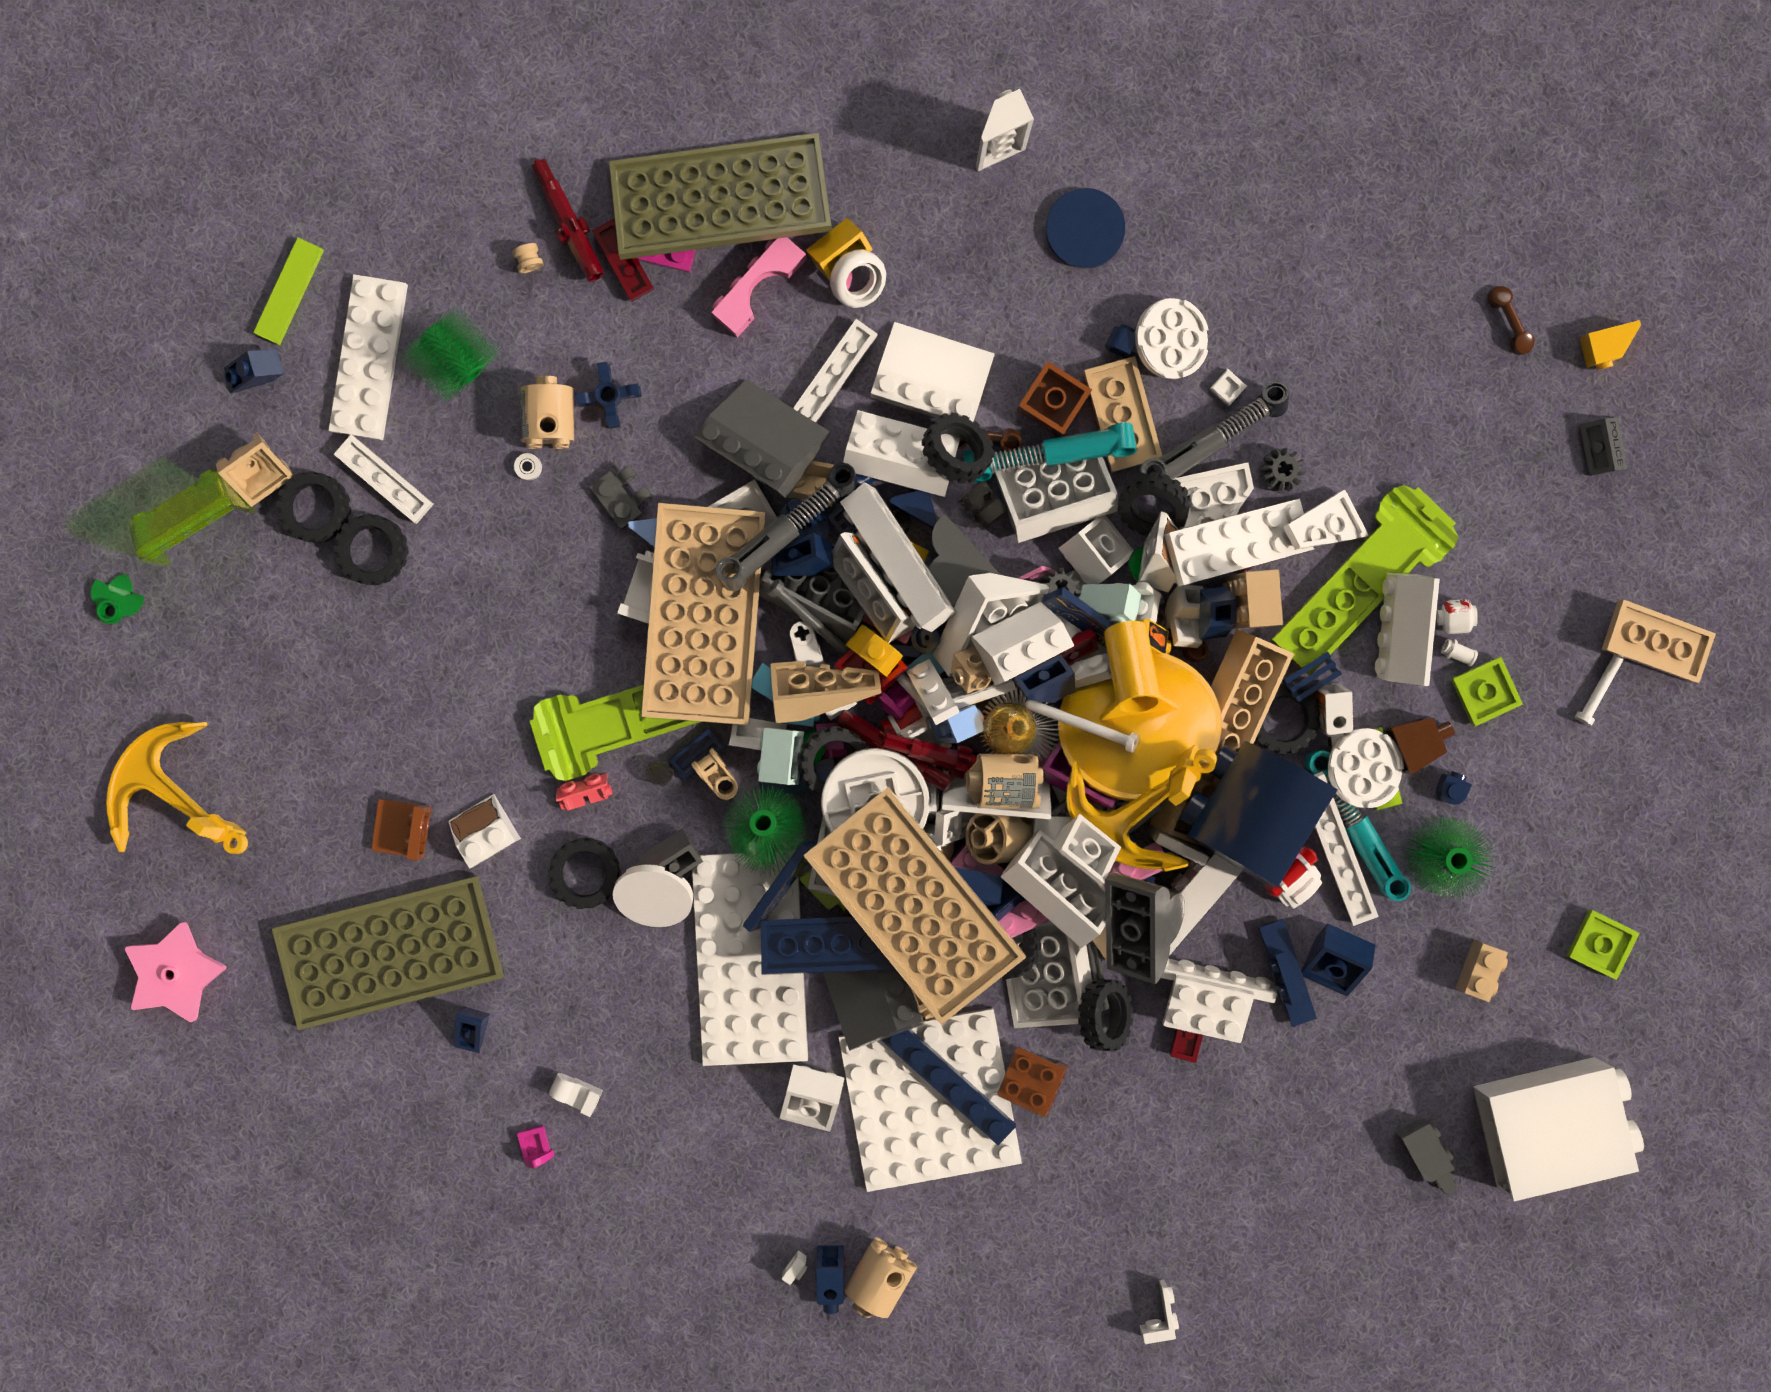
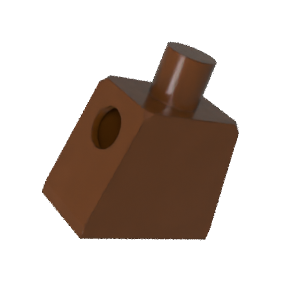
M1430 717L1385 727L1388 736L1399 747L1404 762L1403 771L1406 774H1414L1444 755L1447 749L1443 740L1455 735L1454 728L1449 721L1436 725L1434 719Z

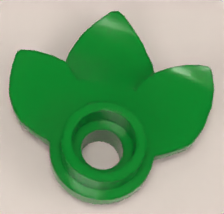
M119 575L109 585L99 580H95L92 585L91 599L97 605L96 612L98 618L105 624H116L122 620L123 616L135 615L144 603L143 595L132 594V582L128 575ZM111 606L115 609L113 616L108 614V608Z

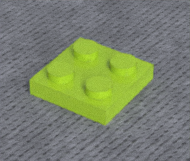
M1496 657L1451 678L1472 726L1476 727L1523 705L1502 657Z
M1588 909L1566 956L1617 980L1640 933L1594 910Z

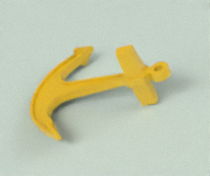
M177 722L157 726L134 740L119 758L109 781L106 805L110 833L120 853L125 851L129 837L127 808L129 800L134 793L142 789L152 792L189 816L190 820L186 826L197 835L210 838L215 843H223L224 849L230 854H241L246 850L248 841L245 836V830L234 822L222 819L219 815L208 814L165 775L160 766V755L167 744L190 736L207 727V722ZM235 840H237V846H236V847H234V845H233V843H234Z
M1194 744L1181 754L1176 767L1170 771L1168 779L1141 794L1135 800L1112 811L1096 809L1088 802L1078 762L1073 760L1066 797L1069 815L1073 819L1078 814H1081L1117 843L1121 849L1115 861L1136 868L1161 869L1163 871L1187 867V860L1171 852L1163 853L1136 846L1130 840L1128 831L1168 796V800L1175 806L1189 798L1194 784L1200 780L1201 774L1212 772L1215 769L1216 754L1209 749H1199Z

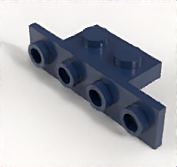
M1284 919L1258 927L1269 959L1268 967L1271 974L1275 976L1277 982L1276 991L1284 1003L1291 1027L1317 1019Z

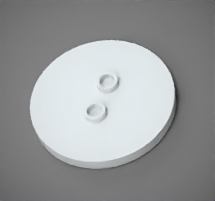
M882 748L863 749L842 759L830 772L822 792V814L829 831L833 832L887 787L892 790L919 825L924 828L929 814L930 798L926 781L920 770L905 756Z

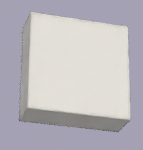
M1227 369L1209 390L1229 407L1247 386Z

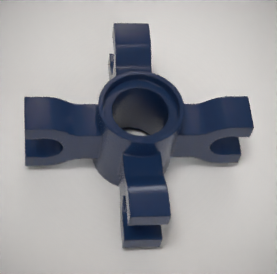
M608 362L597 363L600 384L593 392L575 394L576 403L579 407L600 403L605 407L607 426L610 429L620 427L617 407L622 399L642 397L641 387L638 383L617 387L612 382L610 364ZM608 389H613L615 391L614 399L609 402L603 401V393Z

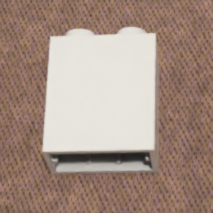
M1593 1057L1473 1086L1496 1186L1511 1200L1519 1201L1639 1172L1635 1153L1643 1151L1644 1143L1637 1124L1633 1120L1627 1121L1623 1101L1631 1099V1088L1623 1070L1615 1069L1613 1066Z

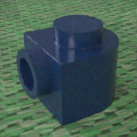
M1121 324L1120 327H1113L1105 348L1125 359L1129 358L1131 353L1136 355L1135 330L1124 324Z
M1454 771L1450 775L1442 773L1436 786V794L1442 802L1457 805L1467 798L1472 784L1465 782L1467 777Z

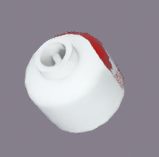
M1467 599L1445 601L1442 605V610H1437V625L1443 626V630L1447 634L1471 632L1473 626H1477L1476 605H1472Z

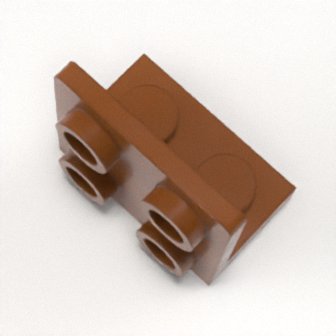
M379 799L372 851L407 856V860L418 861L425 858L432 806Z
M1017 1047L997 1095L1040 1116L1046 1117L1051 1110L1069 1065L1061 1061L1056 1064L1028 1050Z

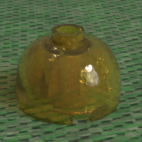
M1002 703L995 706L986 715L983 722V736L986 744L998 754L1024 753L1032 745L1036 737V723L1033 715L1024 706L1017 703Z

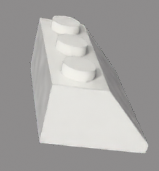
M1042 602L971 637L995 686L1074 646L1063 622Z

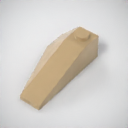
M801 661L770 664L776 723L803 721L881 693L879 671L851 667H847L844 670L830 669V665L821 664L820 668L806 666V662Z

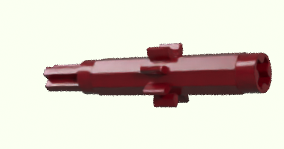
M546 159L535 160V163L531 166L542 186L541 190L560 226V229L555 230L560 242L564 246L569 244L588 282H594L602 278L605 273L586 236L590 232L583 217H576Z
M848 710L841 713L836 723L838 727L846 728L857 734L870 748L892 750L882 746L886 732L897 735L896 732L888 727L882 732ZM892 750L909 759L920 770L924 779L937 788L946 792L952 786L951 783L954 779L935 768L933 764L908 757L906 753Z
M888 732L885 733L884 740L882 741V746L885 748L906 753L908 757L950 769L949 774L960 779H964L965 773L967 774V770H970L977 756L971 754L972 749L970 747L960 744L957 745L955 750L924 740L908 739Z

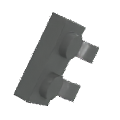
M630 466L624 468L617 476L612 471H609L589 486L620 529H624L629 525L628 522L640 517L643 512L639 507L653 497L648 488L645 487L639 490L632 498L623 486L638 476Z

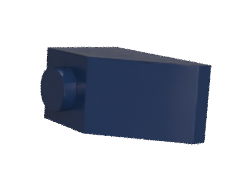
M815 533L790 542L771 558L772 574L775 576H813L834 567L831 543Z
M1061 654L1014 677L1015 683L1027 700L1054 703L1076 692L1075 673Z

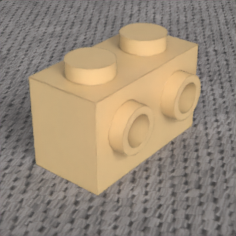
M1473 939L1456 989L1490 1002L1491 997H1494L1497 993L1499 975L1507 966L1508 952Z

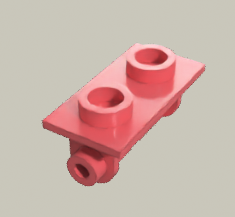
M607 773L601 775L592 774L586 777L585 780L576 783L570 781L562 784L556 791V801H559L561 809L570 811L585 806L584 796H588L591 804L608 799V796L612 795L613 792L610 784L607 785Z

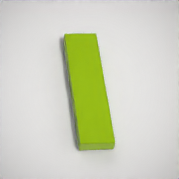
M297 237L253 332L254 334L281 345L324 252L322 248Z

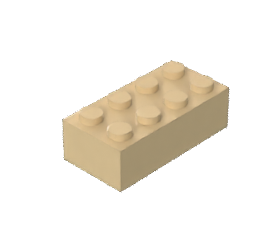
M1279 570L1244 572L1226 578V583H1223L1222 587L1226 586L1237 599L1236 624L1232 630L1283 625Z

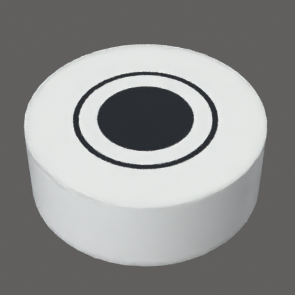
M524 453L515 460L514 470L520 478L530 481L536 479L541 474L542 464L535 455Z

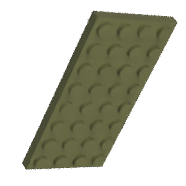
M819 133L609 161L620 260L832 231Z
M478 875L272 928L298 1030L504 978Z

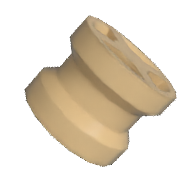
M536 243L524 244L512 250L513 257L518 261L517 269L519 273H529L543 267V260L537 254L539 249Z

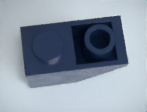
M277 349L246 351L224 367L225 381L229 385L231 393L273 382L284 374Z
M1226 586L1200 589V640L1227 637L1236 624L1237 599Z

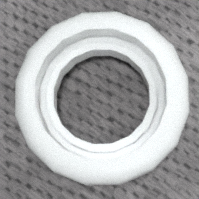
M863 249L852 250L843 255L835 263L830 276V287L833 295L843 305L851 308L865 307L874 302L881 294L886 282V270L883 262L874 253ZM858 266L869 267L870 279L867 285L857 292L848 291L846 280L849 273Z

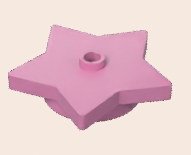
M182 922L176 926L160 943L131 945L125 948L138 976L131 1009L138 1010L165 1006L189 1022H193L198 1018L204 987L227 969L224 964L203 954L197 948L187 922ZM170 970L173 971L174 978L171 976Z

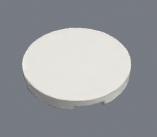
M1164 299L1153 303L1143 312L1136 327L1135 343L1141 361L1153 374L1165 379H1177L1192 374L1202 365L1208 353L1207 323L1201 312L1186 300Z
M1356 729L1353 732L1346 733L1335 743L1329 756L1328 775L1331 785L1338 789L1336 794L1343 801L1355 807L1374 808L1387 803L1399 790L1398 786L1401 780L1402 769H1404V762L1399 747L1390 736L1374 729Z
M638 865L627 869L626 873L621 875L615 882L613 900L618 910L630 920L645 926L667 927L681 922L688 916L692 908L693 891L683 877L679 878L665 871V867Z

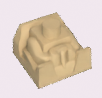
M257 432L254 434V440L235 450L229 461L226 458H221L216 463L218 474L251 507L284 485L288 479L294 478V474L281 457L278 458L271 451L265 440Z

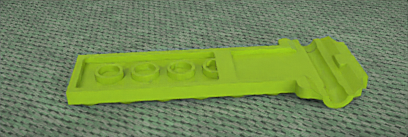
M1402 485L1393 488L1385 495L1374 515V520L1379 526L1270 639L1276 646L1294 653L1291 660L1299 668L1307 665L1325 652H1329L1331 655L1384 599L1382 586L1386 579V573L1408 574L1418 563L1424 567L1432 566L1434 563L1441 561L1456 546L1455 544L1459 538L1453 527L1456 523L1419 487L1412 489ZM1323 662L1319 663L1318 665H1316L1315 667H1313L1305 673L1308 676H1310L1318 669V667Z
M644 685L584 704H580L578 697L575 695L566 696L560 694L541 700L534 706L533 720H530V725L545 771L550 770L557 780L567 781L586 775L592 768H595L598 765V754L702 721L641 717Z

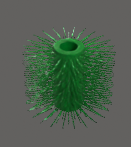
M458 313L455 316L454 314L450 317L448 316L446 318L447 322L442 318L440 322L433 323L425 332H422L423 335L417 337L420 338L419 342L416 343V346L413 345V350L410 352L412 354L409 356L411 357L410 359L415 356L416 359L413 363L420 361L417 364L419 365L417 368L422 365L427 370L424 373L426 374L424 377L428 374L431 377L434 374L429 370L430 368L436 374L438 372L441 374L431 386L437 382L442 387L441 385L447 380L448 384L446 386L451 391L453 389L460 391V387H465L466 385L468 388V384L483 372L482 369L487 365L486 361L491 360L490 358L493 356L491 354L494 352L491 351L489 353L486 347L488 344L483 347L486 343L482 345L479 343L484 336L481 338L479 336L477 339H475L477 336L471 337L475 333L473 332L475 329L472 331L470 329L468 332L466 331L469 328L463 329L467 321L463 324L462 322L458 324L461 321L459 320L461 317L457 316ZM444 387L439 394H441L443 391L446 394L448 392V389Z
M762 785V797L759 795L760 805L753 790L758 806L757 812L744 794L748 805L743 804L741 808L745 807L746 811L743 813L741 808H739L740 810L734 809L741 817H736L735 820L728 819L732 821L737 820V823L733 822V824L741 826H724L739 827L727 829H736L728 831L735 834L731 833L728 835H736V837L732 836L729 838H734L730 841H734L731 844H735L732 846L736 847L733 849L737 850L735 853L739 852L737 855L742 853L740 857L743 854L745 855L742 859L746 856L748 858L751 855L748 861L750 863L753 861L752 865H754V862L759 865L761 861L762 869L764 865L766 872L768 858H770L769 874L771 877V865L774 867L773 859L779 870L774 851L776 852L777 850L786 864L784 856L790 859L787 857L790 855L789 853L792 851V854H794V851L797 850L793 847V844L798 846L800 845L799 843H803L798 840L806 841L805 839H797L803 836H796L798 834L804 835L797 833V831L803 832L800 829L806 827H799L805 825L800 824L804 822L800 821L803 818H798L802 815L796 816L800 812L795 813L793 811L792 813L790 804L786 806V803L783 806L785 801L782 804L781 802L779 804L776 803V801H780L781 795L779 800L778 797L777 799L773 798L772 802L769 790L770 797H768L767 791L764 803Z
M1440 817V825L1438 822V826L1434 828L1432 824L1434 832L1425 829L1428 835L1430 833V837H1426L1424 834L1420 837L1418 836V838L1415 836L1420 842L1408 839L1427 849L1422 851L1405 848L1417 852L1409 853V856L1406 857L1420 859H1404L1417 861L1409 863V865L1413 867L1411 864H1414L1415 868L1419 867L1422 869L1416 873L1420 878L1414 883L1422 878L1418 883H1423L1420 886L1431 887L1433 890L1428 892L1440 894L1441 896L1444 894L1445 888L1448 895L1450 885L1451 896L1454 900L1453 889L1457 899V891L1459 893V889H1462V887L1464 889L1463 883L1464 885L1466 883L1468 886L1470 885L1466 880L1467 878L1472 879L1476 883L1474 878L1479 879V874L1476 872L1487 875L1471 867L1474 866L1472 864L1493 867L1481 863L1491 862L1492 860L1477 856H1493L1479 855V853L1488 851L1483 848L1485 851H1476L1481 849V847L1478 848L1473 844L1476 841L1474 839L1477 837H1472L1475 834L1474 828L1469 832L1471 828L1463 827L1461 825L1463 824L1462 821L1451 819V821L1449 819L1448 822L1450 824H1448L1447 828L1446 819L1443 826Z

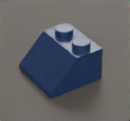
M1327 923L1313 943L1301 970L1302 975L1309 980L1348 996L1372 969L1375 944Z

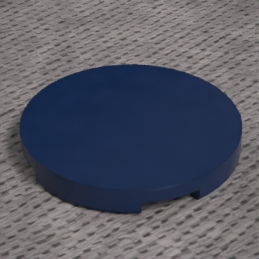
M1080 188L1064 194L1055 202L1047 218L1046 238L1049 247L1059 260L1069 266L1091 269L1099 267L1115 256L1124 240L1125 219L1119 205L1109 195L1097 189Z

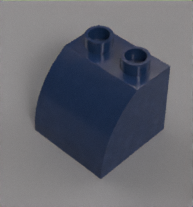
M1247 741L1243 743L1238 752L1224 745L1217 756L1215 769L1209 772L1221 780L1210 799L1196 791L1180 817L1181 820L1192 826L1186 837L1270 888L1278 887L1338 789L1289 761Z

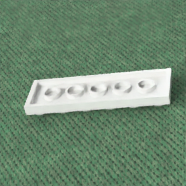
M353 275L329 425L330 432L383 440L408 284Z
M1300 499L1164 534L1178 587L1313 550V547L1295 550L1283 528L1284 525L1304 514Z

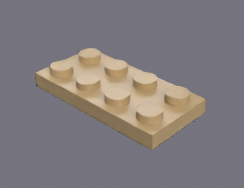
M1135 356L1084 370L1086 384L1092 389L1089 395L1099 430H1104L1113 424L1123 422L1133 425L1137 451L1133 455L1121 458L1106 456L1111 473L1139 466L1146 460L1161 457V448Z
M1618 600L1601 650L1683 680L1700 683L1716 633L1632 602Z

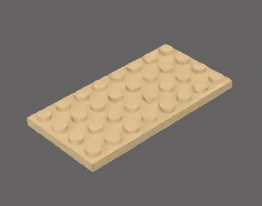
M658 503L641 717L749 725L761 567L747 578L746 584L738 591L726 590L717 577L715 568L721 559L735 554L764 530L765 512ZM737 571L728 572L726 577H733Z
M889 787L885 788L803 855L941 1025L1026 958L1020 947Z

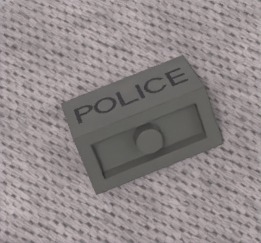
M1618 417L1580 424L1590 476L1628 469Z

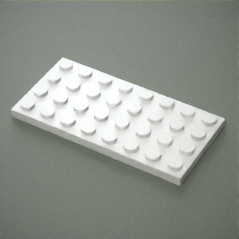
M774 851L781 872L786 864L777 852L776 854ZM738 853L700 855L703 862L692 869L703 1066L808 1061L804 974L762 975L761 928L749 932L743 927V923L779 875L774 859L772 861L774 862V867L771 865L770 877V858H768V866L765 872V866L763 865L762 869L761 861L753 869V861L752 863L748 861L751 855L748 858L746 856L744 859H742L745 856L744 854L740 857L742 853L737 855ZM799 876L767 920L801 919Z

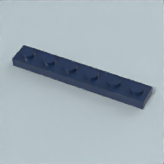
M910 1029L881 1040L998 1146L1016 1128V1123L913 1030Z

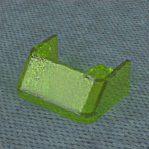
M214 469L202 473L199 476L200 480L147 513L143 511L134 515L131 518L132 522L129 524L135 553L141 562L168 566L171 562L165 554L167 550L234 509L251 514L256 510L217 471L215 472Z

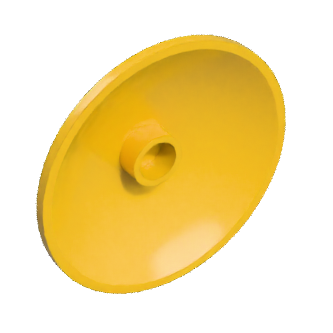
M1140 621L1120 622L1105 630L1104 637L1112 678L1076 688V692L1063 698L1060 710L1126 735L1130 736L1132 732L1138 734L1140 738L1135 751L1131 753L1126 751L1125 746L1058 721V724H1060L1058 729H1061L1058 730L1061 748L1071 768L1073 760L1077 761L1085 783L1100 793L1126 801L1135 800L1141 794L1168 779L1170 771L1176 767L1181 754L1194 744L1199 749H1209L1216 754L1222 728L1219 704L1207 681L1186 662L1165 653L1153 654L1147 625Z

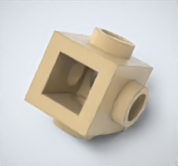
M975 646L953 654L951 672L955 682L961 685L967 694L975 690H982L990 685L991 676Z

